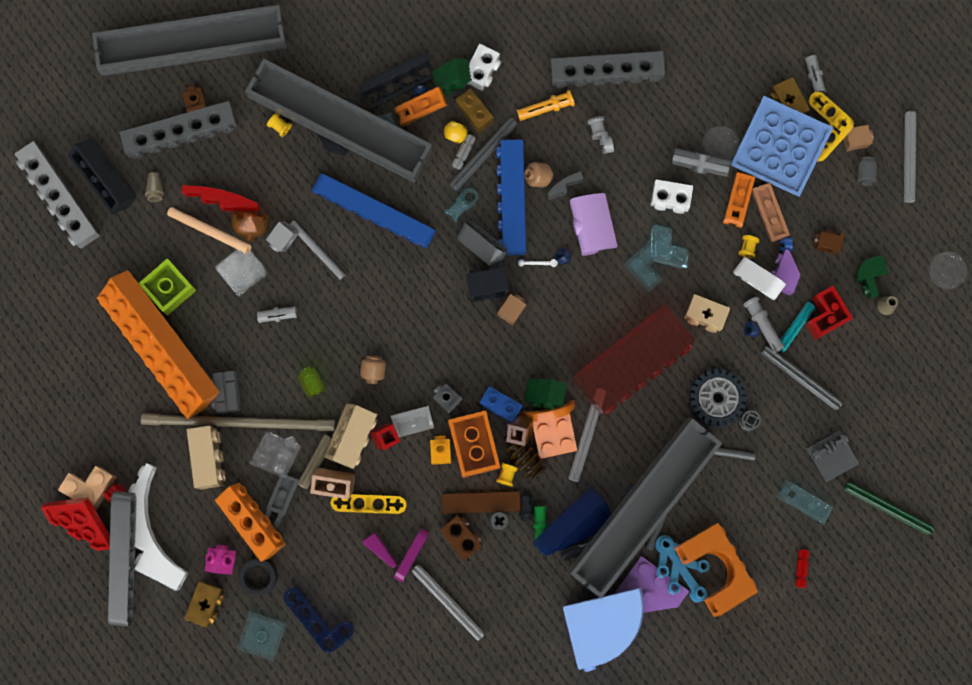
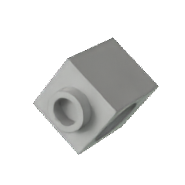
M279 222L266 241L270 243L269 246L276 252H283L290 247L299 235V232L287 222Z

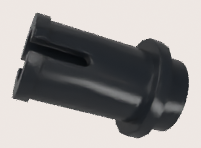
M522 496L520 497L521 514H519V517H521V521H532V517H534V514H532L533 497Z

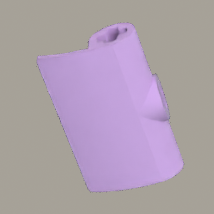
M605 193L585 195L569 200L574 218L573 226L575 234L578 236L582 255L586 256L595 254L599 250L617 248Z

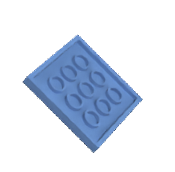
M763 96L731 162V166L800 197L834 127Z

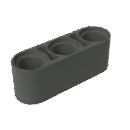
M470 220L465 221L457 235V239L491 267L500 265L508 251L478 224Z

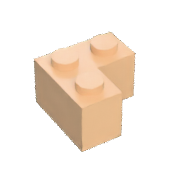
M95 466L87 481L68 473L58 491L72 499L88 498L95 511H97L105 498L103 493L107 492V489L113 485L117 477L103 468Z

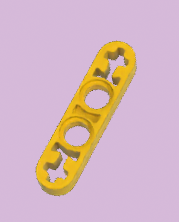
M352 494L350 496L352 497L350 501L351 509H347L348 505H341V508H338V505L334 504L335 501H338V498L332 497L331 499L332 508L339 512L401 514L407 507L405 499L399 496ZM362 498L365 505L362 509L354 507L355 499ZM376 499H382L384 502V507L381 510H376L373 507V502ZM386 499H391L389 503H396V500L399 499L400 503H403V507H400L399 511H396L395 507H389L390 511H386Z

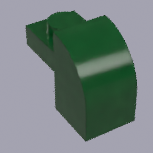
M883 255L867 259L855 271L854 283L862 282L861 291L867 297V300L879 295L875 278L888 274Z

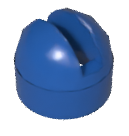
M793 237L781 239L779 243H784V246H779L780 250L784 252L787 249L792 253Z

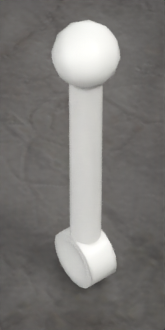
M520 259L518 261L519 266L551 265L556 267L558 264L555 259L551 261H525Z

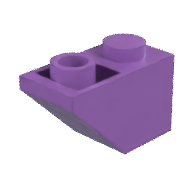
M786 249L782 254H778L775 260L777 268L775 271L772 270L771 274L786 284L781 292L791 295L794 293L800 273L790 251Z

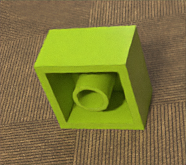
M168 258L138 283L167 316L197 291Z

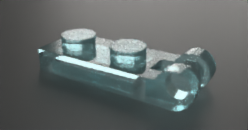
M784 480L781 492L778 491L775 497L819 523L825 524L834 507L790 481ZM790 490L795 492L793 498L787 496Z

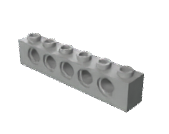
M34 141L14 153L18 159L16 160L17 165L21 170H26L28 173L26 178L32 186L34 184L39 190L36 193L42 201H47L49 204L46 206L53 216L56 214L59 219L57 221L58 225L63 231L66 230L69 233L67 238L73 246L77 245L79 248H83L100 236L40 147ZM39 162L38 167L32 170V165ZM49 177L48 183L42 185L43 179ZM59 192V197L56 200H52V196ZM69 207V213L67 215H63V210ZM80 223V228L74 231V224Z

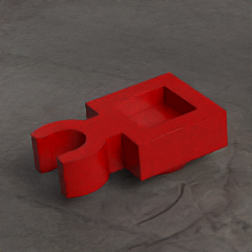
M114 484L103 495L111 503L114 491L127 492L128 490L122 484Z

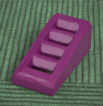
M374 533L362 541L367 548L390 567L395 568L397 566L396 561L377 534Z

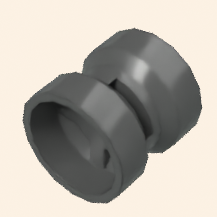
M753 410L743 413L739 418L740 427L746 431L758 428L761 423L760 415Z

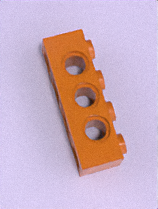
M240 483L229 486L215 499L216 503L261 562L271 558L286 544L281 534L271 525L269 518L262 513L259 505L253 501L247 493V489Z

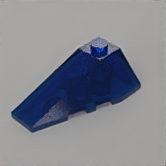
M591 486L532 543L547 557L596 534L610 517L611 512L605 500Z

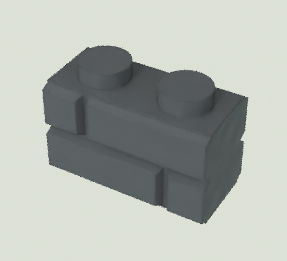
M237 372L213 373L211 381L220 392L211 401L212 409H216L218 414L241 411Z

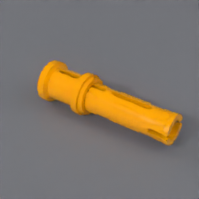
M567 90L566 93L558 96L552 95L549 100L518 109L517 113L520 121L551 110L559 111L560 108L569 105L574 106V100L570 90Z

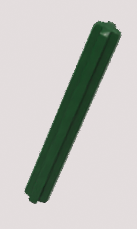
M851 481L844 488L846 492L927 535H931L934 530V526Z

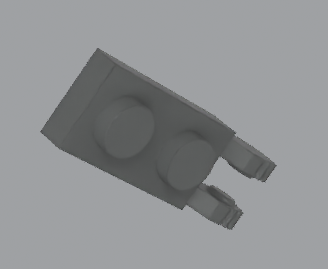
M282 472L269 500L265 514L270 520L272 511L278 513L273 526L276 530L279 529L283 516L287 513L299 483V479Z

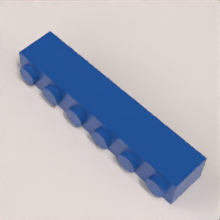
M500 140V146H497V158H500L501 165H497V176H501V183H497L498 195L501 194V202H498V213H502V220H498V231H502V239H499V242L508 250L506 255H525L523 140Z

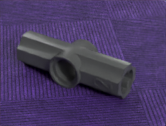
M675 148L672 164L691 168L692 171L697 173H712L727 177L731 160L712 156L711 153L705 151L694 152Z

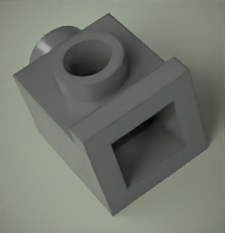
M440 384L433 391L435 394L433 399L449 415L463 401L447 384L444 386ZM449 394L450 399L445 401L443 395Z

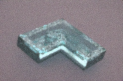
M654 224L651 227L650 260L685 269L688 266V249L671 245L672 229Z
M652 239L623 264L648 293L663 281L662 277L651 265L664 252Z

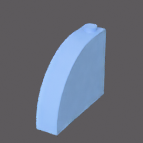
M641 587L563 607L578 670L584 669L585 672L595 670L597 665L606 663L619 656L633 642L640 630L644 615V598Z

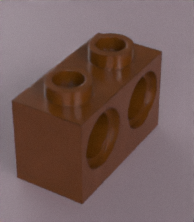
M456 516L439 531L460 558L465 561L482 547L480 545L482 540L476 532L472 534L469 531L468 527L470 524L464 517L460 519ZM459 524L462 527L459 535L451 533L450 528L452 525ZM466 539H470L474 543V547L470 551L463 549L462 544Z

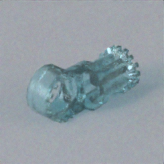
M471 188L464 190L455 199L456 202L449 209L445 210V213L457 223L458 218L465 211H468L477 204L479 199L477 191ZM471 192L475 195L476 198L473 202L465 200L467 193Z

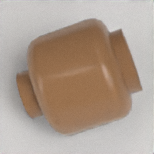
M533 162L527 166L524 177L529 186L544 188L552 181L553 171L546 163Z
M367 355L361 361L360 376L366 379V383L378 384L379 380L385 378L386 362L382 360L381 356Z

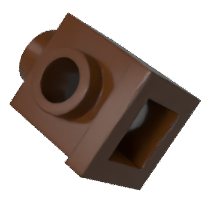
M190 86L186 88V92H182L187 112L207 107L203 91L200 87ZM197 97L195 101H191V98Z
M830 230L815 233L813 238V244H816L815 250L837 255L842 248L844 233L840 232L838 235H835V232Z
M518 416L514 422L509 423L506 442L525 446L532 436L533 419Z

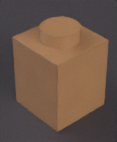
M868 125L853 127L843 139L846 151L867 148L872 144L874 137Z
M510 294L498 311L497 316L513 326L526 308L525 300L517 294L515 296Z

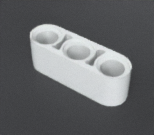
M746 257L741 260L733 271L736 276H740L743 281L773 300L777 298L786 286L782 280Z

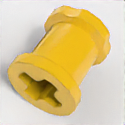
M275 113L269 119L267 126L274 128L281 137H284L291 129L292 124L284 121L279 113Z
M744 235L742 238L744 240L742 249L738 254L742 257L754 259L756 244L759 243L760 239L751 235Z
M502 463L500 477L496 482L512 487V480L518 468Z

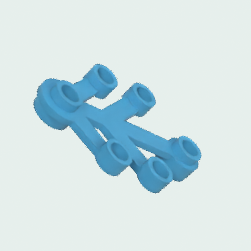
M667 535L658 537L655 547L660 555L656 575L659 578L666 577L669 574V569L666 566L667 557L672 562L670 583L667 586L668 592L676 594L680 591L681 587L678 583L680 573L691 589L690 598L692 601H704L707 597L706 589L696 583L687 568L696 569L703 573L709 570L710 565L708 561H693L683 565L674 549L680 544L674 543L673 539ZM664 541L668 543V548L663 546ZM701 563L705 564L704 570L700 566ZM660 568L664 569V575L660 573ZM672 585L676 586V591L671 589ZM698 590L702 592V597L698 595Z

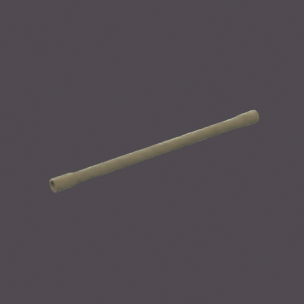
M142 413L141 425L162 424L335 431V420L326 419L298 420L193 416L187 419L181 415Z

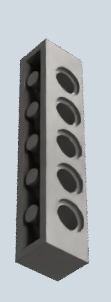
M663 51L551 58L550 61L552 86L556 85L557 88H564L569 84H575L577 87L585 86L586 83H593L594 85H603L605 82L621 84L623 81L630 80L631 83H639L645 79H649L650 82H657L665 74ZM646 65L649 70L643 71L640 66ZM627 66L631 71L624 72L621 68ZM603 68H610L612 72L607 74L603 71ZM591 69L593 74L587 75L584 70ZM567 70H572L575 74L573 76H568L565 72Z
M229 101L119 133L125 154L129 158L137 159L142 157L144 153L150 152L154 154L160 152L165 147H178L179 143H193L197 141V138L203 136L210 138L215 136L217 132L223 131V133H228L238 126L232 106ZM214 118H220L219 123L211 124ZM196 123H202L201 128L193 129ZM178 128L184 129L181 134H175ZM165 133V137L162 140H157L159 134ZM141 139H147L144 145H139Z

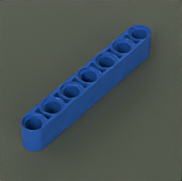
M320 173L311 189L313 193L321 194V197L333 203L337 202L339 206L349 211L353 210L355 214L367 220L371 219V222L383 228L387 227L389 231L401 237L403 235L405 239L417 245L421 244V247L425 249L428 248L436 232L427 225Z

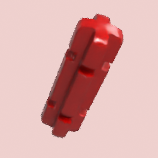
M798 550L799 560H797L795 586L799 588H806L807 580L805 579L808 575L809 561H807V558H809V550Z

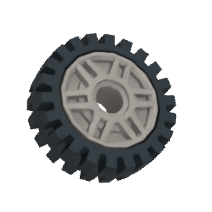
M723 369L709 370L698 376L692 383L688 394L689 407L693 415L700 422L705 423V425L713 427L726 426L737 420L743 413L747 402L746 389L743 387L744 384L732 372H727ZM715 393L721 395V403H716L713 400Z

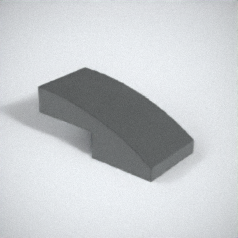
M581 171L558 182L548 192V200L567 194L566 187L582 183Z

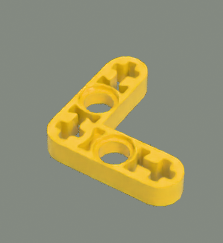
M814 92L809 97V104L830 123L829 126L834 127L831 133L835 134L833 142H826L825 145L828 147L823 148L817 162H821L828 157L852 130L854 122L850 116L821 92ZM819 98L826 105L822 107L815 100ZM832 107L835 108V114L831 117H828V109ZM843 120L847 123L845 127L841 124ZM837 128L841 133L839 134L834 129Z

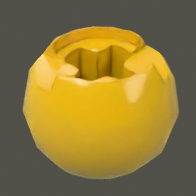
M451 121L445 126L444 135L448 140L461 143L467 137L466 126Z

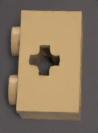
M694 294L684 318L688 319L687 322L694 326L701 324L706 326L705 329L707 331L716 333L723 329L730 308ZM705 311H708V315L711 317L705 319V315L703 313Z

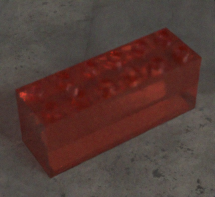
M664 305L575 374L572 381L598 411L599 415L601 416L605 413L607 416L617 408L616 403L620 402L623 404L632 396L631 392L633 390L638 392L648 383L646 381L648 378L652 381L663 372L661 368H669L678 360V355L683 357L693 348L691 344L695 340L668 306Z

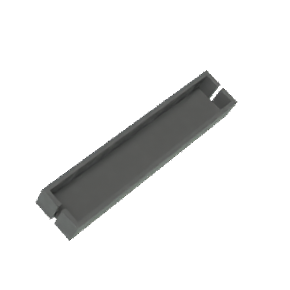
M279 5L92 33L94 50L97 52L95 53L96 67L102 76L287 48L283 17Z
M266 59L262 60L256 71L257 78L253 76L245 91L248 98L413 183L416 182L423 169L422 164H426L433 151L432 144Z
M686 418L567 570L568 573L598 597L602 598L721 446L722 442L711 433L705 432L706 429L694 419Z

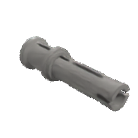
M754 297L745 302L743 306L749 310L752 321L758 324L773 353H776L785 346L767 318L768 313L759 303V297Z

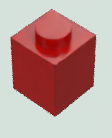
M385 423L369 432L376 448L379 450H386L401 442L393 424Z

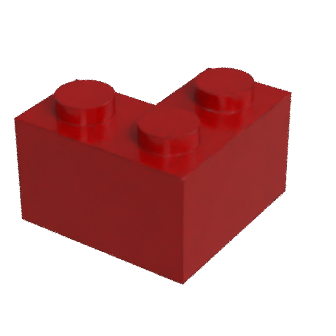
M834 285L812 298L821 315L806 323V326L813 338L817 340L853 319Z

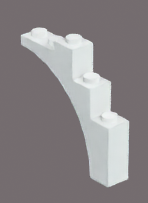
M146 463L138 472L137 476L139 478L136 484L133 483L128 491L129 493L136 494L135 547L144 551L135 560V570L178 591L181 589L189 572L176 565L164 553L152 531L148 514V495L151 481L157 468Z

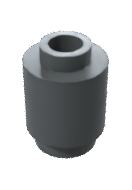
M862 157L860 162H858L857 181L863 186H871L877 181V162H875L874 157Z

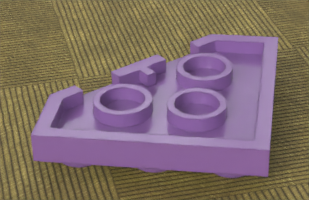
M641 556L614 594L641 587L644 598V612L678 607L689 591L680 585L681 589L678 593L670 594L667 590L670 577L667 575L664 578H659L656 575L657 567ZM672 585L671 589L676 591V586Z

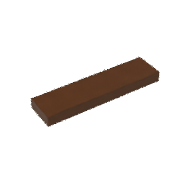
M520 491L442 494L443 514L520 511Z

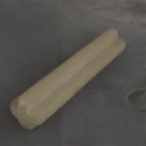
M327 435L322 437L299 480L298 485L302 488L308 489L310 486L312 474L323 462L331 437Z

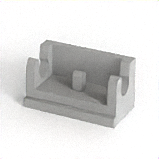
M429 406L391 416L399 437L434 428Z

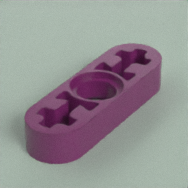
M423 528L420 529L394 576L395 579L400 582L404 581L430 532Z

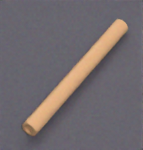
M173 207L168 210V216L246 254L251 250V245Z

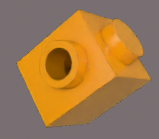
M435 436L434 440H430L431 464H451L450 439H446V436Z

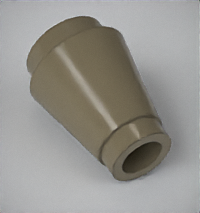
M156 172L148 174L145 196L150 202H159L164 196L160 174Z
M884 296L878 300L877 308L880 313L890 315L895 311L898 300L893 296Z

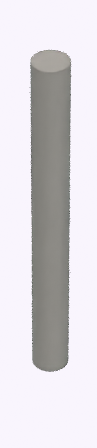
M295 220L289 224L299 232L298 236L340 280L346 276Z

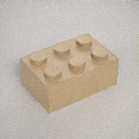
M346 404L324 457L354 469L361 460L360 453L362 448H365L368 444V434L376 425L377 419L375 418L377 414L357 405Z
M212 426L187 429L194 488L202 490L224 486L223 482L226 481V472L221 468L224 456L223 452L219 451L218 443H221L220 431L217 432V429Z

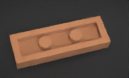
M768 183L753 188L752 194L770 242L789 237V231L771 184Z

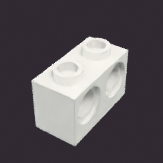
M479 44L469 63L470 78L472 80L467 84L481 91L484 90L485 86L489 87L493 79L491 76L493 70L497 71L501 64L499 60L500 53ZM488 57L492 61L490 63H484L482 60ZM482 74L484 77L477 80L474 78V75Z
M655 180L650 206H655L654 208L657 210L673 209V212L680 214L685 211L688 212L693 186ZM662 192L666 195L667 199L661 200L657 194ZM676 196H683L685 202L679 203L676 200Z

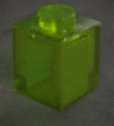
M311 367L300 371L301 374L297 377L308 398L326 391L315 368L311 369Z

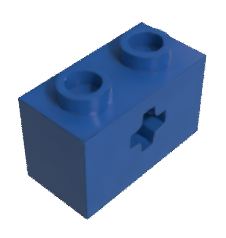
M490 386L479 403L480 406L510 423L515 421L523 405Z

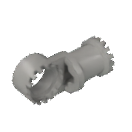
M598 116L595 119H589L587 122L592 129V140L600 139V145L604 146L603 154L614 152L612 138L605 131L604 117Z

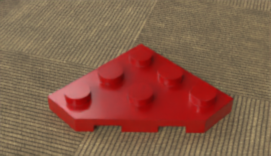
M88 498L47 502L40 507L52 525L64 527L69 535L79 541L81 539L91 543L90 547L96 551L110 549V534Z

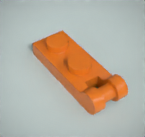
M437 87L395 107V112L399 115V123L403 127L447 106V102L442 89ZM407 110H409L410 115L408 116L406 115Z
M736 173L723 220L724 224L729 225L731 223L735 224L736 227L742 228L755 181L754 176ZM733 211L739 213L738 217H734L731 215Z

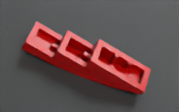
M182 185V193L185 197H201V201L204 204H220L222 211H260L258 203L241 195L204 186Z

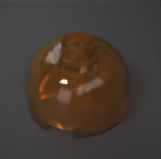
M237 211V214L231 212V227L236 235L243 237V241H255V238L261 237L266 233L269 225L268 214L263 213V217H260L255 212Z

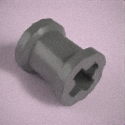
M497 512L491 517V525L496 530H502L508 524V518L504 513ZM496 516L504 518L503 526H496L494 524Z

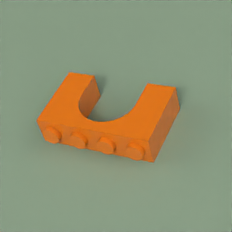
M719 523L706 528L674 548L683 565L693 562L704 554L716 555L724 562L727 569L725 585L719 591L704 599L713 617L724 614L758 592L756 583L749 577L745 564L739 560L735 547L728 541L726 532Z

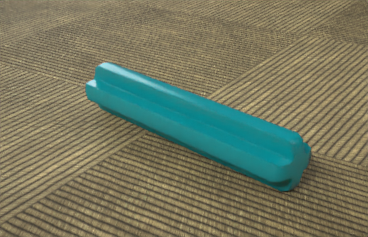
M807 302L780 339L785 346L783 349L781 348V351H786L816 307L812 303Z

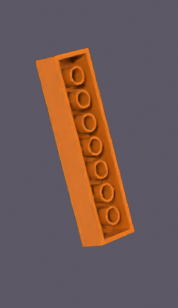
M129 270L111 277L97 297L100 305L104 307L112 321L122 331L123 336L128 339L134 350L143 359L145 365L167 391L168 396L172 398L180 412L189 419L204 411L220 391Z

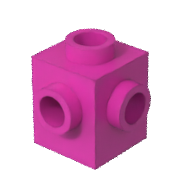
M216 545V548H208L205 571L232 575L236 551L228 550V546Z

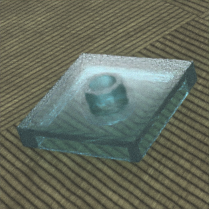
M249 611L237 650L274 662L287 623Z

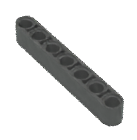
M114 491L111 498L109 625L129 627L133 621L136 532L135 493Z

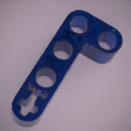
M290 588L284 593L283 597L287 606L324 652H334L354 635L355 628L350 622H342L331 630L298 588ZM290 592L297 593V601L302 602L303 600L304 604L299 605L296 609L294 607L298 605L296 601L289 600V598L291 597ZM303 607L310 609L311 613L308 618H304L301 615ZM319 622L322 624L323 630L321 633L313 631L314 623ZM343 625L350 628L349 636L341 634L340 629ZM327 638H332L335 641L333 649H328L325 646Z

